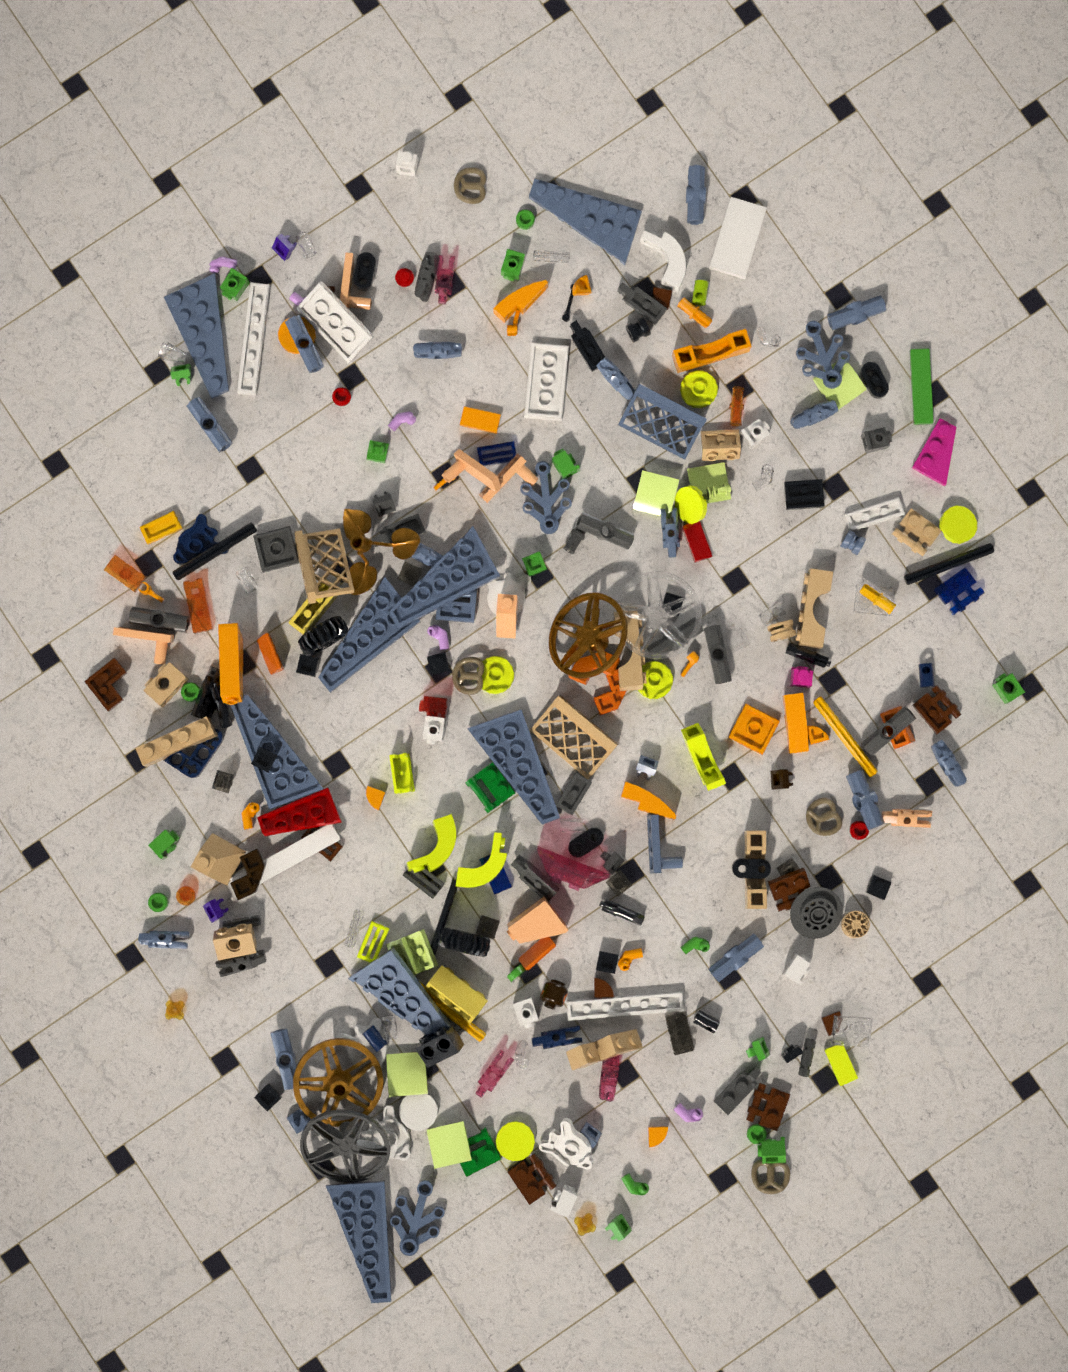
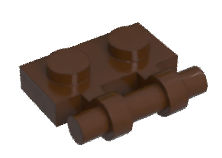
M938 685L931 689L935 693L933 698L929 693H926L912 705L936 735L952 723L948 715L952 714L955 719L961 715L957 709L958 706L949 700L946 696L947 693L944 689L941 690ZM939 700L947 708L945 711H943L937 704Z
M804 868L767 881L773 899L775 901L782 899L781 903L776 904L778 912L791 909L796 897L788 899L789 895L797 892L799 895L804 889L811 887Z
M759 1083L757 1090L755 1089L753 1093V1102L748 1107L747 1112L749 1113L746 1120L754 1122L755 1116H760L759 1125L778 1131L791 1094L771 1087L769 1094L764 1093L767 1085ZM765 1099L767 1101L763 1111L759 1110L761 1100Z
M535 1153L528 1157L532 1162L530 1166H527L523 1160L507 1171L529 1205L546 1194L542 1186L547 1184L550 1190L557 1186L553 1181L554 1177L551 1173L547 1172L543 1166L544 1162ZM536 1169L542 1177L539 1181H537L532 1173Z

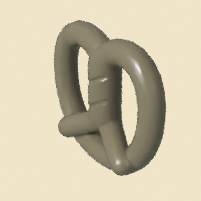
M473 167L465 168L458 172L454 179V192L457 198L468 204L481 203L486 195L484 188L486 183L485 173L481 169ZM469 173L478 174L480 182H466L463 176ZM466 189L480 191V196L477 198H468L463 194Z
M466 657L456 663L452 673V680L459 692L473 695L481 691L483 687L482 675L484 673L483 662L476 657ZM466 663H476L479 668L478 672H465L463 665ZM465 679L477 680V686L474 689L464 688L462 684Z
M817 799L807 808L806 821L809 828L815 834L830 836L841 829L842 818L836 812L835 803L831 799ZM828 804L830 811L819 816L813 812L818 805ZM812 818L816 821V826L814 825ZM835 818L837 824L834 828L821 830L822 822Z
M758 1160L752 1166L751 1178L754 1186L760 1192L777 1194L784 1191L788 1186L790 1169L786 1163L762 1164V1160ZM764 1165L767 1167V1180L760 1184L757 1170L760 1166ZM777 1166L782 1167L784 1170V1179L781 1185L775 1182V1167Z

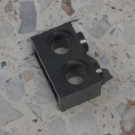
M453 1025L447 1028L442 1026L434 1032L435 1034L431 1036L426 1034L419 1039L420 1043L415 1049L427 1068L459 1053L464 1046Z

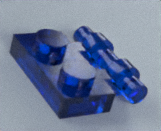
M966 567L934 589L944 605L950 601L954 604L949 609L952 615L964 611L966 606L978 601L979 597L985 593L981 587L975 591L971 588L977 582ZM965 591L968 596L960 601L957 596Z

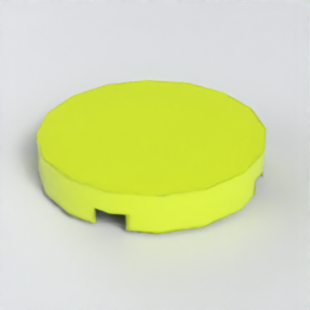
M701 370L688 373L680 385L682 400L693 408L709 406L714 402L718 392L715 378L708 374V372Z
M689 485L680 488L675 496V508H677L678 516L685 523L689 524L703 520L707 513V502L702 496L704 494L696 486Z
M953 506L942 514L939 527L947 540L952 543L962 544L975 536L977 520L975 515L964 506Z
M491 656L482 661L484 664L482 689L489 694H500L508 690L514 681L513 667L508 660L500 656Z
M650 661L642 665V672H646L647 683L643 684V690H638V692L648 699L664 697L673 685L671 670L661 662Z
M508 1122L497 1133V1149L507 1160H523L530 1155L534 1148V1133L523 1122Z

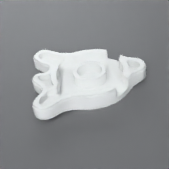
M505 573L503 580L495 579L487 583L489 588L487 596L489 609L496 615L498 594L517 595V614H519L525 604V589L531 583V577L524 574L516 578L510 573Z
M380 1018L372 1019L368 1026L356 1025L354 1036L343 1032L336 1036V1038L354 1040L366 1046L375 1055L382 1069V1063L387 1053L386 1045L376 1052L362 1035L372 1025L381 1034L382 1020ZM344 1046L353 1065L367 1057L364 1053L353 1047ZM370 1059L361 1064V1066H359L358 1068H363L365 1065L371 1062ZM374 1066L367 1070L371 1075H377Z
M386 1105L383 1109V1120L373 1119L388 1134L391 1145L389 1159L406 1161L411 1156L408 1129L396 1118L394 1106ZM369 1124L368 1130L360 1132L358 1136L360 1140L376 1142L377 1145L384 1146L382 1136L371 1124Z
M564 1118L560 1123L561 1132L552 1129L549 1139L540 1142L539 1149L542 1152L554 1155L558 1161L568 1167L571 1164L578 1165L577 1167L586 1170L591 1169L594 1160L589 1140L574 1128L571 1119Z

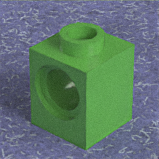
M1003 673L995 679L997 682L992 685L1004 704L1025 693L1013 673L1009 675ZM1005 682L1010 683L1012 687L1010 692L1004 690L1003 685Z

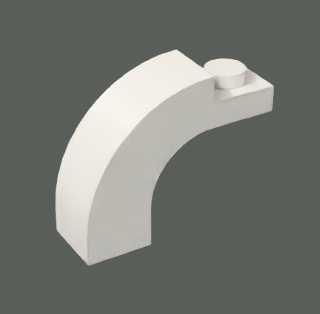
M644 230L640 243L659 251L667 261L668 268L662 278L661 285L678 293L686 271V259L680 244L666 232L660 238L657 233Z

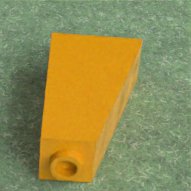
M238 623L218 624L220 696L223 703L235 705L238 702H243V637Z

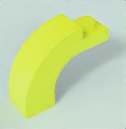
M699 723L682 729L681 733L703 785L710 791L726 784Z
M452 814L433 820L432 823L437 835V845L430 854L407 862L408 871L413 870L414 873L424 870V866L427 865L430 873L447 861L456 842V826Z
M494 832L491 856L483 866L473 869L458 867L456 887L475 888L485 885L497 877L507 859V853H500V849H504L505 838L502 837V833Z

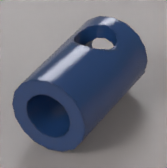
M933 663L918 664L920 688L934 687Z
M374 1025L362 1034L376 1052L388 1043L382 1038V1035Z

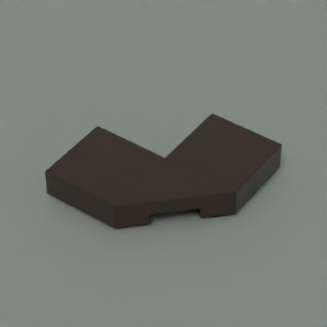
M258 849L239 857L247 875L230 883L237 900L252 895L258 890L266 868Z

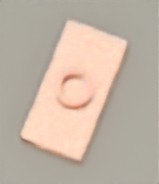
M116 555L113 556L104 568V571L135 593L147 578Z

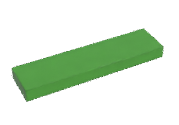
M910 349L913 425L933 424L930 349Z

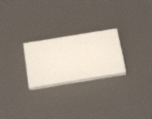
M733 197L730 198L709 269L741 279L746 278L767 207Z
M322 281L315 286L296 308L348 363L374 337L364 324Z
M531 342L524 418L562 421L569 346Z

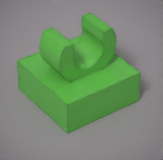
M190 364L171 367V377L176 379L177 386H180L181 378H185L187 384H190L192 372Z
M370 440L366 459L386 463L389 444Z
M540 551L522 558L529 577L547 570Z
M763 1037L755 1039L752 1042L753 1047L746 1050L748 1058L757 1055L759 1061L766 1059L770 1055Z
M622 1214L616 1216L605 1228L606 1231L612 1230L614 1235L611 1237V1240L617 1238L618 1242L623 1240L632 1231Z

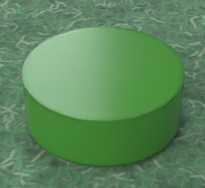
M529 210L519 211L516 215L517 226L523 230L533 227L535 222L534 214Z
M192 682L186 683L181 688V696L188 702H194L197 699L200 687Z
M154 893L148 900L149 908L154 912L164 911L169 903L167 896L163 893Z
M519 965L507 975V978L512 983L526 969Z
M759 1124L749 1126L747 1138L751 1143L761 1144V1141H765L767 1133L763 1126Z

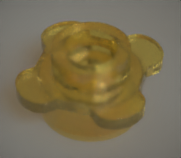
M171 1000L166 1002V1019L177 1018L182 1020L184 1018L183 1008L185 1003L183 1001L173 1002Z
M590 1213L574 1219V1223L578 1227L577 1233L580 1236L596 1230V1226L592 1222L593 1216Z

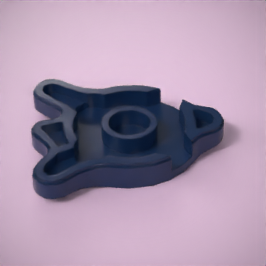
M199 514L194 525L180 534L176 552L173 555L175 563L185 564L218 543L214 541L218 531L208 526L207 517L204 514ZM229 549L223 552L222 554H227L229 552Z

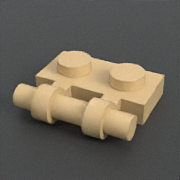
M911 508L899 523L904 528V531L901 532L896 528L892 534L898 538L897 540L900 543L904 542L912 548L911 551L924 556L927 550L922 547V544L925 543L930 547L941 533V530ZM908 534H913L915 537L918 538V541L915 542L914 540H912L910 537H908Z

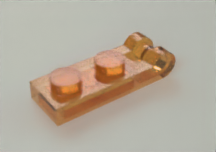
M197 578L196 581L192 582L189 580L183 581L193 633L213 630L203 578ZM198 588L199 593L192 594V589Z

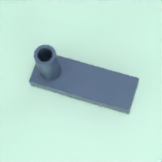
M647 816L650 874L662 873L661 869L682 868V857L661 858L659 816Z

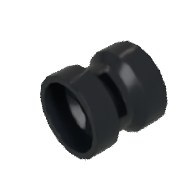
M643 317L634 324L626 325L627 333L633 343L642 336L647 337L651 335L649 326Z

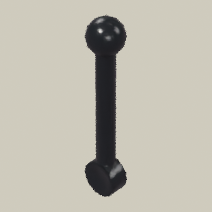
M574 284L570 286L571 293L565 314L562 316L564 322L570 320L569 312L573 300L572 289Z

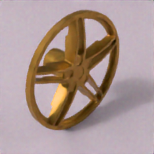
M594 592L582 594L569 601L555 617L549 633V652L558 669L571 677L583 679L597 676L610 668L620 656L627 639V618L622 607L613 598ZM599 600L610 603L618 612L620 619L598 625L600 614ZM584 601H588L583 626L563 621L566 614L572 608ZM562 623L577 628V630L573 633L559 626ZM558 630L577 639L562 660H560L556 649ZM622 630L619 645L613 656L607 661L604 650L609 644L608 637ZM587 650H589L598 666L597 669L589 672H575L569 669ZM594 651H596V652L598 653V655H599V657H600V659H601V661H602V663H603L602 666H601V664L599 663V660H598V658H597V656H596V654H595Z
M345 1038L325 1040L311 1047L299 1060L293 1077L294 1095L299 1107L310 1119L317 1115L305 1105L299 1089L327 1092L321 1114L326 1111L330 1097L335 1100L330 1111L336 1110L340 1100L346 1098L355 1105L364 1108L365 1110L361 1113L368 1116L376 1107L382 1094V1069L375 1055L363 1044ZM344 1045L353 1047L364 1053L367 1057L343 1071L333 1046ZM326 1047H330L337 1068H330ZM322 1049L328 1075L324 1077L300 1078L301 1071L309 1058ZM370 1059L371 1062H369L367 1065H365L363 1068L357 1071L354 1075L350 1074L351 1071L358 1068L359 1066H361V1064ZM372 1066H374L377 1074V1089L373 1100L369 1099L353 1085V1082L363 1076ZM299 1081H323V1085L299 1084ZM353 1090L354 1092H356L359 1096L368 1101L370 1105H366L365 1103L351 1095V1091ZM328 1117L321 1121L333 1127H339L341 1123L351 1122L355 1117L341 1121L331 1120L332 1117Z

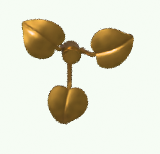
M344 509L343 526L345 535L350 540L351 547L358 551L357 554L365 562H357L350 568L354 593L351 594L360 595L369 591L377 580L376 568L369 566V561L363 553L369 551L372 545L393 547L395 557L402 560L408 559L413 556L420 544L418 533L408 528H400L392 534L393 543L371 541L364 535L371 529L372 521L368 513L361 510Z

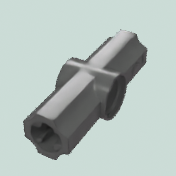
M584 512L581 513L576 523L577 529L594 535L599 540H606L627 550L634 540L633 533ZM603 526L608 528L607 536L602 533Z
M132 607L129 614V623L187 633L189 616ZM159 615H163V622L161 624H156L155 618Z
M694 617L680 627H675L665 633L661 639L649 645L647 650L654 661H657L671 651L674 652L687 644V641L701 634L704 629L697 618Z
M720 625L705 627L704 633L715 684L730 682L732 678ZM720 650L723 654L722 659H715L713 651Z
M904 706L864 740L861 745L867 753L873 756L916 720V717ZM886 726H890L893 729V734L890 737L884 733Z

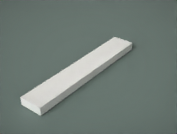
M250 282L237 394L257 396L270 290L269 284Z
M326 825L263 860L266 868L260 884L340 841L341 838L334 825ZM243 871L242 873L234 876L230 880L233 882L241 877L246 876L247 873L246 871Z
M682 991L566 1001L568 1021L684 1011Z

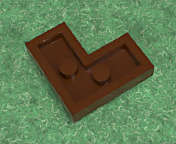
M113 658L84 681L108 712L124 701L113 684L125 676L127 672L116 658Z

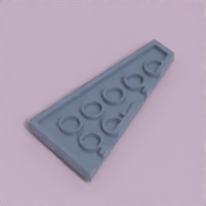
M534 178L529 199L546 211H550L559 220L570 225L576 232L595 245L597 244L606 253L614 256L622 264L626 265L642 214L641 210Z
M215 273L164 297L212 399L229 391Z
M474 526L389 611L397 629L500 577Z
M385 577L318 677L330 693L420 623V620L417 619L397 629L389 611L401 599V596Z
M248 694L243 696V702L231 705L251 761H253L259 747L278 755L269 773L253 765L269 809L324 789Z
M522 710L467 728L542 825L560 818Z
M394 947L348 978L353 983L357 982L363 987L365 992L373 994L378 998V1002L402 1020L406 1019L412 1024L414 1029H419L424 1034L431 1036L440 1027L445 1026L447 1028L451 1026V1023Z
M385 1181L326 1185L371 1303L391 1302Z

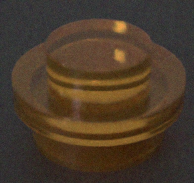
M189 886L181 887L176 893V899L181 905L187 906L195 901L196 893Z

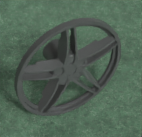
M332 1110L317 1115L307 1123L300 1139V1151L308 1166L319 1175L338 1182H360L374 1177L386 1166L391 1151L390 1140L385 1129L373 1118L352 1110ZM332 1116L355 1117L351 1122L341 1123L339 1130L321 1121ZM359 1119H362V1122L358 1127L356 1124L358 1123ZM365 1122L371 1124L380 1133L384 1146L377 1145L376 1142L358 1139ZM311 1128H313L329 1144L317 1148V1151L309 1154L307 1136ZM357 1154L382 1157L381 1161L374 1168L364 1173H359ZM340 1155L348 1175L331 1172L321 1167L318 1163ZM349 1158H351L354 1175H352L350 1170V1165L348 1162Z

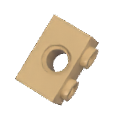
M170 662L163 664L158 669L159 674L155 678H150L144 685L146 688L143 691L161 707H164L189 680ZM168 679L169 686L164 689L161 688V681Z
M239 924L236 927H223L214 931L213 943L218 960L254 954L257 951V942L252 924ZM231 939H237L239 941L233 942L231 941Z

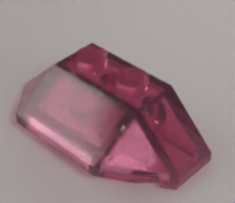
M538 846L537 848L547 874L551 876L550 880L559 884L562 881L569 883L568 887L579 891L580 888H588L608 879L611 875Z

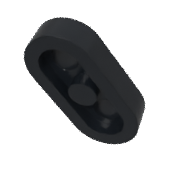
M369 252L361 253L356 261L354 284L361 291L370 289L373 284L376 260ZM365 261L370 262L368 266L363 265ZM362 279L367 280L365 284L360 283Z
M875 362L865 363L861 368L860 374L870 395L876 399L885 397L888 393L889 385L879 365ZM867 370H871L873 375H868ZM875 387H880L881 392H876Z
M598 828L588 829L569 843V853L576 858L586 855L603 842L604 836L602 831ZM591 834H596L598 839L592 841L590 839ZM576 844L581 845V851H575L574 846Z
M739 858L733 862L732 872L738 878L763 879L771 873V865L762 858ZM744 865L745 871L740 872L739 866ZM763 865L765 867L764 872H759L758 867Z

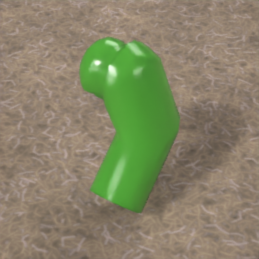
M693 937L680 948L685 954H688L693 949L707 952L710 949V944L704 938Z

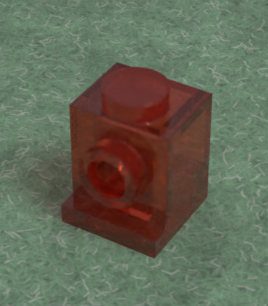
M424 696V700H420L419 712L426 713V716L438 717V714H440L441 718L446 719L448 699Z

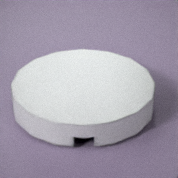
M430 1094L407 1095L399 1106V1116L407 1128L414 1131H422L428 1129L435 1122L438 1116V1106Z

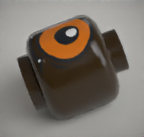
M551 979L550 982L544 984L540 999L545 1003V1007L555 1010L556 1007L564 1005L568 994L565 983Z

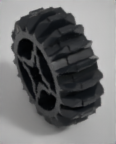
M341 616L326 619L299 638L300 649L306 656H312L327 649L348 633L347 624Z
M442 928L438 938L440 947L470 955L485 957L490 949L491 940L489 938L456 929Z

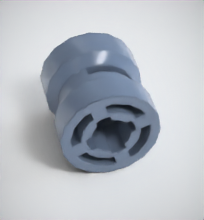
M849 530L840 547L850 549L853 554L858 555L866 538L858 537L855 535V532Z

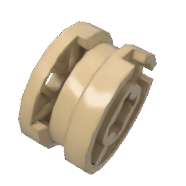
M793 620L767 626L768 632L771 633V642L796 636V630H793Z
M861 911L848 912L841 921L842 931L850 938L863 937L870 928L869 918Z

